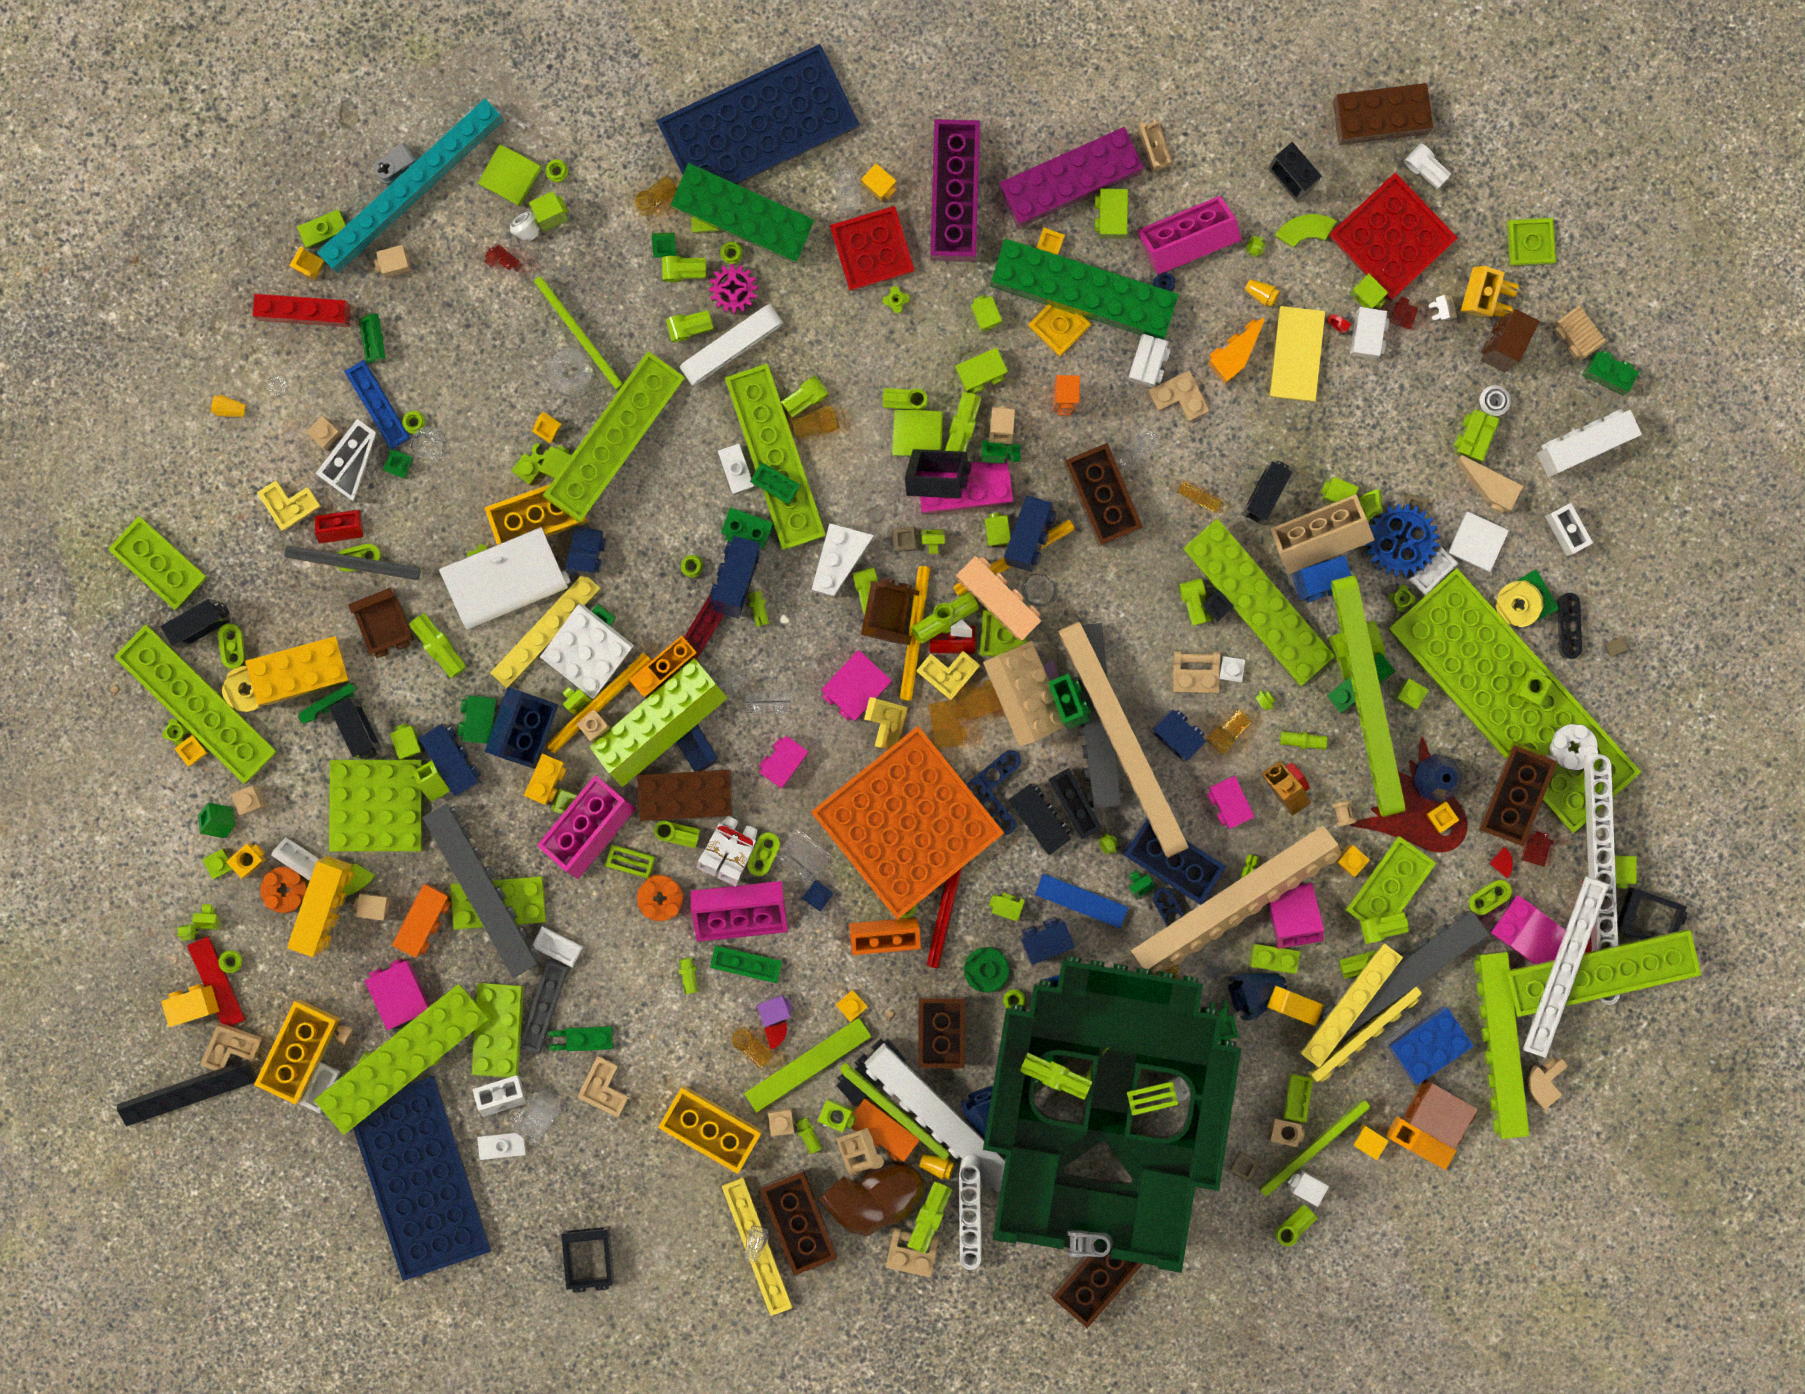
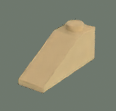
M1463 455L1457 458L1456 463L1484 501L1491 505L1490 508L1500 514L1512 510L1523 488L1522 485Z

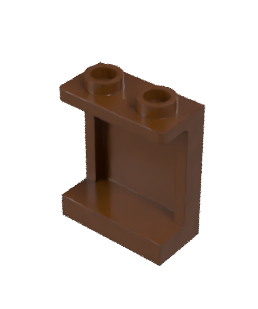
M881 578V582L871 581L861 635L896 644L910 645L912 636L904 635L911 596H919L920 591L913 590L912 585L906 583H899L898 586L894 585L895 581L891 579Z
M390 587L348 604L351 613L355 615L368 648L367 653L369 656H375L376 659L389 654L388 650L395 647L397 650L410 646V641L415 640L395 589Z

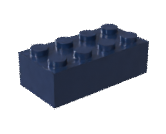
M1147 816L1122 853L1123 856L1199 905L1203 904L1226 868L1225 865L1186 841L1188 849L1167 858Z

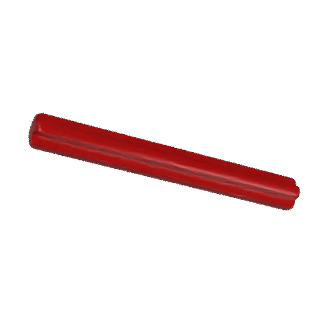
M962 868L945 882L927 960V966L931 968H939Z

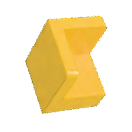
M300 246L289 266L296 272L316 281L325 261Z
M1362 1124L1360 1126L1362 1131L1353 1145L1377 1160L1389 1141Z

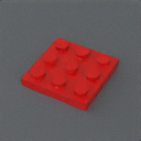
M895 206L830 225L849 292L915 272Z

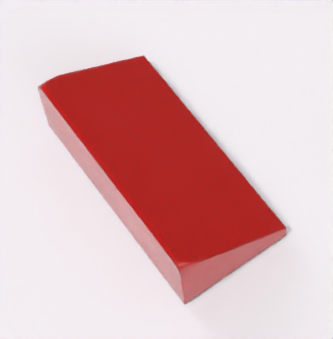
M360 509L315 516V536L318 543L362 538L363 526Z
M969 626L972 629V638L951 636V632L939 633L929 639V652L961 654L964 651L966 654H974L975 626Z

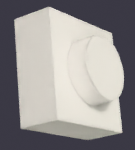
M1222 656L1219 679L1241 683L1245 660Z

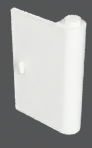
M542 527L439 569L467 630L569 588L568 583H571L567 571H562L558 566Z

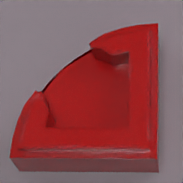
M1330 314L1326 319L1330 326L1343 335L1352 325L1335 314Z
M1291 762L1285 766L1302 785L1305 792L1310 789L1305 776L1294 763Z
M1505 846L1488 863L1506 879H1508L1512 872V856Z
M787 1021L764 1027L770 1050L778 1047L785 1039Z

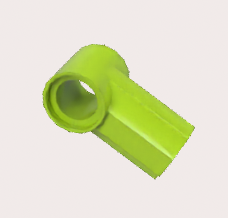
M665 256L661 258L663 282H680L683 279L707 278L706 258H682L680 256Z
M709 310L687 316L684 314L676 315L665 320L671 342L684 341L692 335L714 330Z
M817 375L805 381L800 386V389L785 398L781 403L789 415L794 418L809 406H814L824 400L829 395V392Z
M884 388L883 408L924 411L928 407V397L922 389ZM916 395H921L924 397V401L921 405L916 406L912 404V398Z
M874 567L852 572L864 615L871 581L878 582Z
M1197 578L1178 584L1183 603L1186 604L1192 626L1212 621L1210 615L1201 607L1206 601V591L1202 579Z
M662 820L656 824L654 834L657 839L696 848L700 829L673 823L668 820ZM662 824H667L671 828V833L667 837H662L658 834V827Z
M1404 912L1381 918L1380 916L1360 921L1365 944L1382 941L1385 937L1409 932L1408 921Z
M1369 950L1365 953L1339 959V967L1343 979L1358 976L1369 962L1370 957L1377 950Z
M1302 1204L1282 1224L1276 1226L1273 1233L1274 1238L1283 1246H1292L1297 1242L1298 1237L1318 1218L1305 1204ZM1289 1229L1291 1233L1290 1238L1287 1241H1282L1281 1232Z

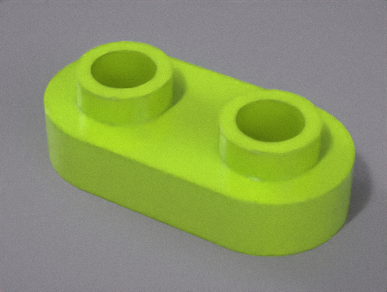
M363 544L343 549L337 553L367 559V553L373 552L374 557L371 560L380 561L382 557L380 549L373 544ZM337 567L339 570L347 573L358 571L354 569Z
M235 624L223 625L218 632L221 661L225 667L236 669L243 666L246 661L243 632ZM231 631L235 633V637L232 640L228 638V634ZM233 654H237L238 660L236 662H232L231 656Z
M768 832L758 838L747 863L749 872L754 876H763L770 870L780 848V840L777 835ZM768 839L773 842L771 848L765 847L764 843ZM757 860L763 862L764 866L762 869L755 867Z
M1494 880L1469 897L1468 907L1470 911L1477 915H1485L1509 900L1512 894L1511 886L1504 880ZM1497 887H1500L1502 889V893L1500 895L1495 894V889ZM1481 899L1483 905L1478 908L1475 903L1476 900Z

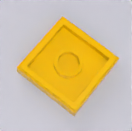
M1047 305L1028 324V327L1061 357L1092 324L1082 315L1072 314Z

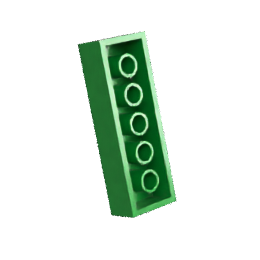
M690 163L686 166L669 206L676 211L792 263L797 262L814 223V219Z

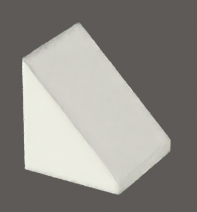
M961 619L951 626V636L972 638V629Z

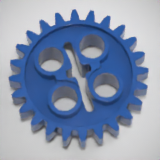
M1397 504L1394 511L1388 506V513H1381L1380 519L1377 517L1372 518L1375 525H1369L1375 540L1366 544L1365 547L1372 548L1367 551V556L1374 555L1371 563L1379 562V571L1385 567L1386 575L1394 571L1395 578H1397L1399 573L1403 572L1404 577L1407 578L1408 571H1411L1416 576L1417 568L1425 571L1424 563L1432 564L1429 556H1437V553L1432 549L1439 548V544L1434 541L1440 539V535L1433 534L1438 527L1437 525L1430 526L1433 518L1425 519L1426 511L1418 514V506L1411 511L1409 504L1405 506V509H1401L1400 504ZM1398 521L1402 523L1403 527L1398 531H1394L1390 528L1391 523ZM1412 523L1406 534V542L1402 543L1397 558L1393 559L1392 557L1399 545L1398 539H1402L1407 524ZM1415 530H1420L1424 533V536L1416 540L1411 537V534ZM1384 542L1393 544V548L1390 551H1383L1380 547ZM1405 551H1412L1414 553V557L1411 560H1404L1401 556Z

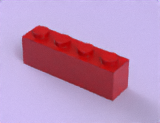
M254 294L253 317L258 321L349 327L351 305L346 300Z

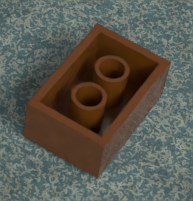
M1517 309L1506 313L1504 317H1501L1491 329L1493 336L1483 345L1480 352L1483 356L1480 361L1505 373L1520 362L1540 321Z
M919 997L918 1068H965V997Z

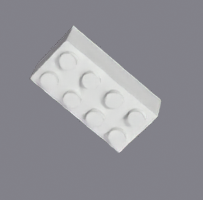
M1620 409L1604 417V422L1600 418L1584 426V431L1578 428L1562 436V441L1558 437L1542 445L1543 450L1539 451L1537 455L1547 477L1549 478L1642 435L1631 410L1623 413V410Z

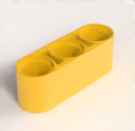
M1275 985L1267 1007L1316 1026L1324 1005Z

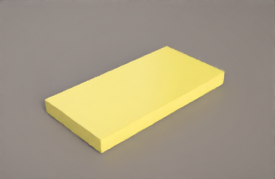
M1279 307L1269 397L1308 402L1316 401L1325 311Z

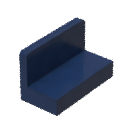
M698 724L677 741L694 772L718 760L717 755Z

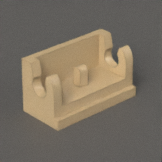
M1158 119L1153 120L1150 124L1145 122L1139 124L1137 131L1151 171L1155 172L1173 166L1174 164Z

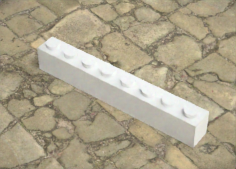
M883 1043L865 1062L868 1068L866 1073L874 1081L879 1079L884 1084L882 1088L891 1097L895 1094L901 1100L899 1104L907 1112L912 1110L917 1115L916 1121L922 1127L928 1126L934 1131L931 1135L940 1144L944 1141L949 1146L948 1151L956 1159L959 1157L963 1159L970 1155L977 1157L981 1162V1183L988 1190L993 1188L998 1193L1001 1190L1005 1158L999 1153L983 1150L984 1138ZM967 1167V1168H966L969 1172H974V1171H976V1170H975L974 1168H972V1167Z

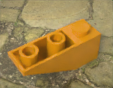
M1263 317L1259 321L1253 319L1245 326L1246 331L1243 334H1234L1227 340L1228 346L1223 350L1218 347L1209 355L1212 359L1207 364L1224 384L1245 367L1265 321Z
M681 635L629 681L640 695L646 699L697 652Z
M1398 1116L1395 1117L1385 1135L1392 1141L1444 1170L1447 1169L1457 1151Z

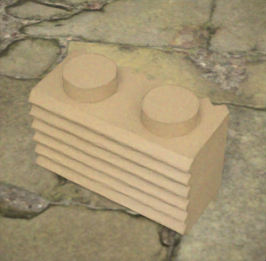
M1581 306L1576 307L1554 324L1556 328L1554 332L1560 340L1565 339L1570 346L1568 347L1570 354L1575 359L1579 358L1580 361L1607 342Z

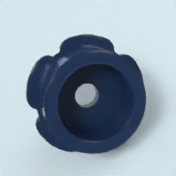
M1167 272L1158 274L1153 280V286L1171 292L1175 288V278Z

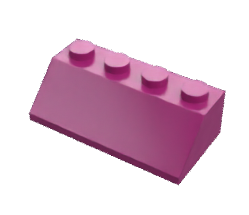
M1221 196L1137 230L1147 258L1157 275L1187 264L1204 255H1209L1216 250L1241 240L1236 217Z
M1005 459L1004 463H971V474L967 475V489H963L961 499L920 496L922 515L1012 504L1013 497L1007 459ZM922 471L921 476L957 478L958 473Z
M594 775L537 846L564 871L579 879L637 808L601 778Z
M782 881L690 891L691 913L697 942L788 932Z

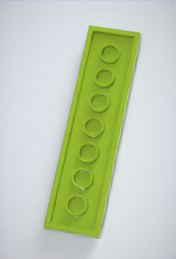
M647 351L542 497L581 523L685 377Z
M768 363L725 377L755 470L763 462L801 485L790 505L763 490L782 550L784 551L825 537L826 534Z
M1218 518L1212 521L1182 548L1212 585L1234 605L1233 609L1299 686L1306 683L1335 657Z
M145 624L114 656L131 675L243 784H247L278 752L234 708L229 706L225 699L149 625Z
M1683 930L1584 953L1565 1006L1701 976L1691 930ZM1555 960L1506 971L1517 1017L1536 1013Z
M458 983L324 1090L314 1101L339 1131L345 1135L488 1020L489 1017L464 987Z

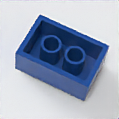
M1344 555L1301 569L1291 576L1299 601L1306 599V602L1309 603L1327 596L1326 592L1328 596L1333 595L1331 581L1351 576Z
M1444 1006L1386 1044L1411 1082L1416 1085L1474 1047L1450 1010Z

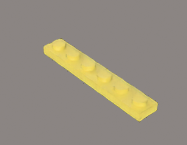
M580 576L490 673L506 688L510 687L547 648L577 605L581 603L586 606L601 588L590 578Z
M1383 943L1300 1054L1320 1068L1403 957Z
M1414 987L1384 1008L1334 1050L1320 1068L1315 1066L1308 1072V1076L1315 1082L1319 1080L1323 1082L1332 1075L1331 1070L1336 1066H1343L1349 1060L1348 1056L1353 1051L1357 1053L1367 1045L1365 1041L1371 1036L1373 1038L1377 1037L1384 1031L1383 1026L1389 1021L1391 1023L1395 1022L1401 1017L1402 1014L1400 1012L1404 1008L1414 1006L1419 1001L1417 997L1422 994L1421 991Z
M744 1177L723 1184L722 1189L770 1316L791 1309L793 1307Z

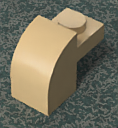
M1552 1057L1543 1064L1544 1068L1542 1070L1538 1066L1533 1065L1526 1076V1089L1529 1095L1544 1110L1562 1096L1551 1082L1552 1079L1568 1067L1564 1060L1558 1057L1555 1059Z

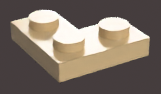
M1190 370L1148 390L1157 411L1179 402L1188 422L1209 412Z
M218 1022L200 1065L212 1070L224 1068L230 1053L253 1061L262 1037Z
M598 1055L577 1098L618 1118L629 1098L628 1095L609 1086L619 1065Z

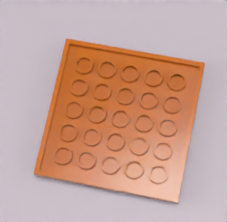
M919 726L915 727L811 811V814L897 920L1004 834L1003 830Z

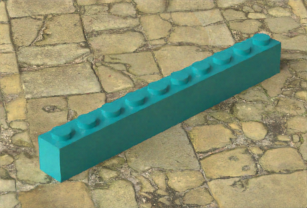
M484 98L317 253L338 274L504 121L500 113Z

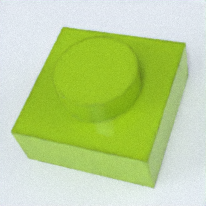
M559 788L550 809L563 814L579 794Z
M224 848L202 859L213 880L233 870L226 862L230 858Z

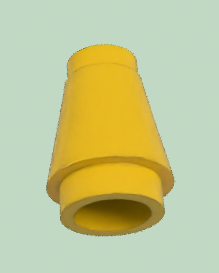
M1253 279L1248 281L1244 290L1265 307L1267 305L1273 307L1280 294L1276 286Z
M221 394L220 396L214 395L211 413L219 417H244L246 404Z
M923 1154L919 1167L942 1180L944 1178L949 1180L953 1173L955 1162L950 1161V1158H946L944 1161L941 1157Z

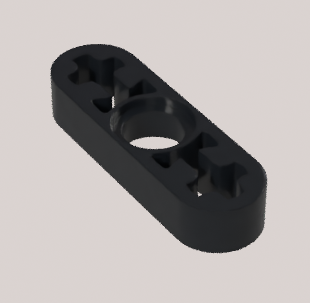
M1566 593L1561 595L1557 601V606L1559 607L1557 610L1559 652L1565 659H1574L1580 656L1582 652L1580 599L1576 594ZM1569 597L1570 601H1574V605L1570 606V613L1575 612V616L1563 617V613H1568V606L1564 605L1563 601H1566ZM1568 619L1574 621L1576 625L1572 633L1564 629V622ZM1576 635V639H1571V645L1576 647V651H1573L1572 655H1570V652L1565 650V647L1569 646V639L1564 640V636Z

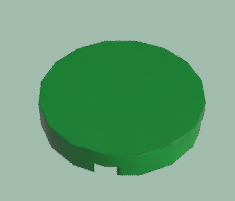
M980 947L972 951L964 964V976L968 984L975 990L984 993L1000 989L1007 981L1009 975V963L1005 956L999 950L991 947Z

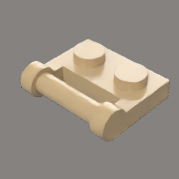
M1174 651L1173 692L1219 693L1220 652H1212V654H1181V651ZM1181 663H1212V670L1181 669Z
M868 1128L836 1138L847 1171L851 1176H857L862 1171L871 1168L875 1170L883 1166V1158L877 1155L873 1144V1137ZM865 1154L867 1160L862 1162L856 1161V1156Z
M894 1227L886 1268L931 1278L939 1236L933 1235L929 1245V1252L923 1254L911 1248L899 1246L898 1241L909 1242L912 1233L901 1231V1228Z

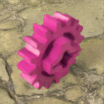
M731 264L728 270L725 266H722L723 272L715 271L714 274L717 278L710 279V283L714 285V287L708 288L710 293H714L710 297L711 301H718L716 303L717 309L724 306V313L732 309L733 314H736L739 308L742 312H745V305L752 307L750 299H757V295L753 291H757L758 286L752 285L756 282V278H749L751 271L748 269L743 272V265L735 269L734 265ZM737 275L743 277L747 284L741 283L737 279ZM728 276V279L723 284H720L722 279ZM735 284L738 289L735 290L734 294H731V291L727 289H731V285ZM747 294V296L741 302L738 303L739 298L742 295ZM719 295L728 297L730 303L722 300Z

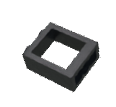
M1293 142L1280 151L1268 167L1269 171L1296 202H1299L1312 191L1322 178V175ZM1286 178L1290 179L1289 183L1285 181Z
M913 449L905 475L906 496L961 499L963 489H967V475L971 474V461L967 459V452ZM922 471L958 473L957 478L921 476Z
M1277 460L1276 463L1272 461L1266 466L1241 515L1260 525L1268 520L1292 474L1287 464Z
M208 598L161 625V628L171 646L185 648L229 623L228 615H230V612L224 603Z
M349 697L329 707L353 758L368 760L378 755L376 751L381 749L380 743L359 699Z
M1629 887L1617 921L1618 932L1640 940L1653 938L1631 929L1641 897L1676 909L1668 934L1679 932L1680 926L1687 919L1688 913L1685 912L1687 906Z
M610 1226L563 1231L561 1238L566 1290L572 1289L573 1293L585 1292L586 1288L595 1287L597 1291L609 1289V1286L615 1282ZM603 1240L607 1277L574 1280L571 1243Z

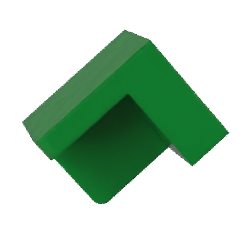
M208 802L198 814L200 834L226 838L236 826L233 808Z

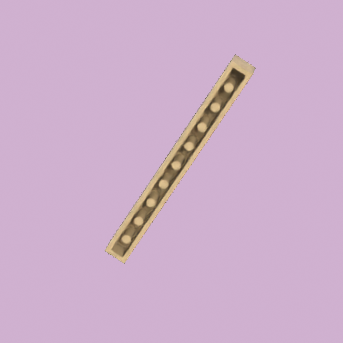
M1324 825L1131 950L1135 961L1140 968L1151 969V974L1159 975L1160 971L1165 972L1171 966L1180 964L1191 953L1200 951L1211 940L1220 938L1223 932L1231 927L1238 926L1246 917L1258 913L1269 902L1278 900L1289 889H1295L1306 878L1315 876L1320 869L1336 862L1342 855L1338 843Z

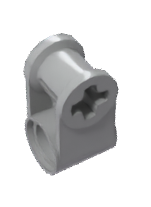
M401 143L375 162L374 172L380 182L391 184L418 159L406 143ZM386 168L389 173L385 174L382 170Z
M1071 1230L1067 1234L1070 1236V1250L1067 1251V1256L1104 1257L1113 1247V1239L1107 1233ZM1097 1239H1103L1107 1243L1106 1250L1102 1251L1096 1247Z

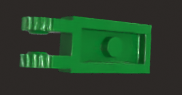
M355 682L347 684L305 708L299 713L298 721L302 722V724L309 723L317 719L320 711L323 714L329 712V707L333 706L335 702L355 697L353 692L358 690Z
M612 1026L566 1028V1030L548 1031V1036L551 1037L566 1036V1044L548 1045V1051L567 1050L568 1052L613 1049Z

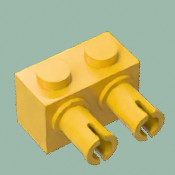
M1487 266L1473 267L1461 311L1480 318L1493 317V315L1504 317L1508 313L1507 311H1512V306L1497 302L1498 295L1501 293L1513 298L1518 292L1513 289H1518L1519 285L1503 280L1505 274L1503 271Z

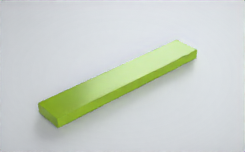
M538 276L533 280L536 286L618 392L623 383L544 279Z
M858 1017L744 1094L757 1113L872 1036L860 1017Z
M844 1063L840 1067L842 1074L939 1157L944 1161L950 1154L945 1145L940 1144L926 1129L848 1063Z
M1361 1099L1259 1186L1258 1189L1265 1197L1271 1194L1370 1109V1105L1364 1099Z

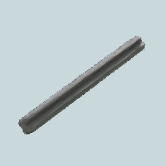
M289 545L285 548V557L290 559L419 580L421 574L420 568Z

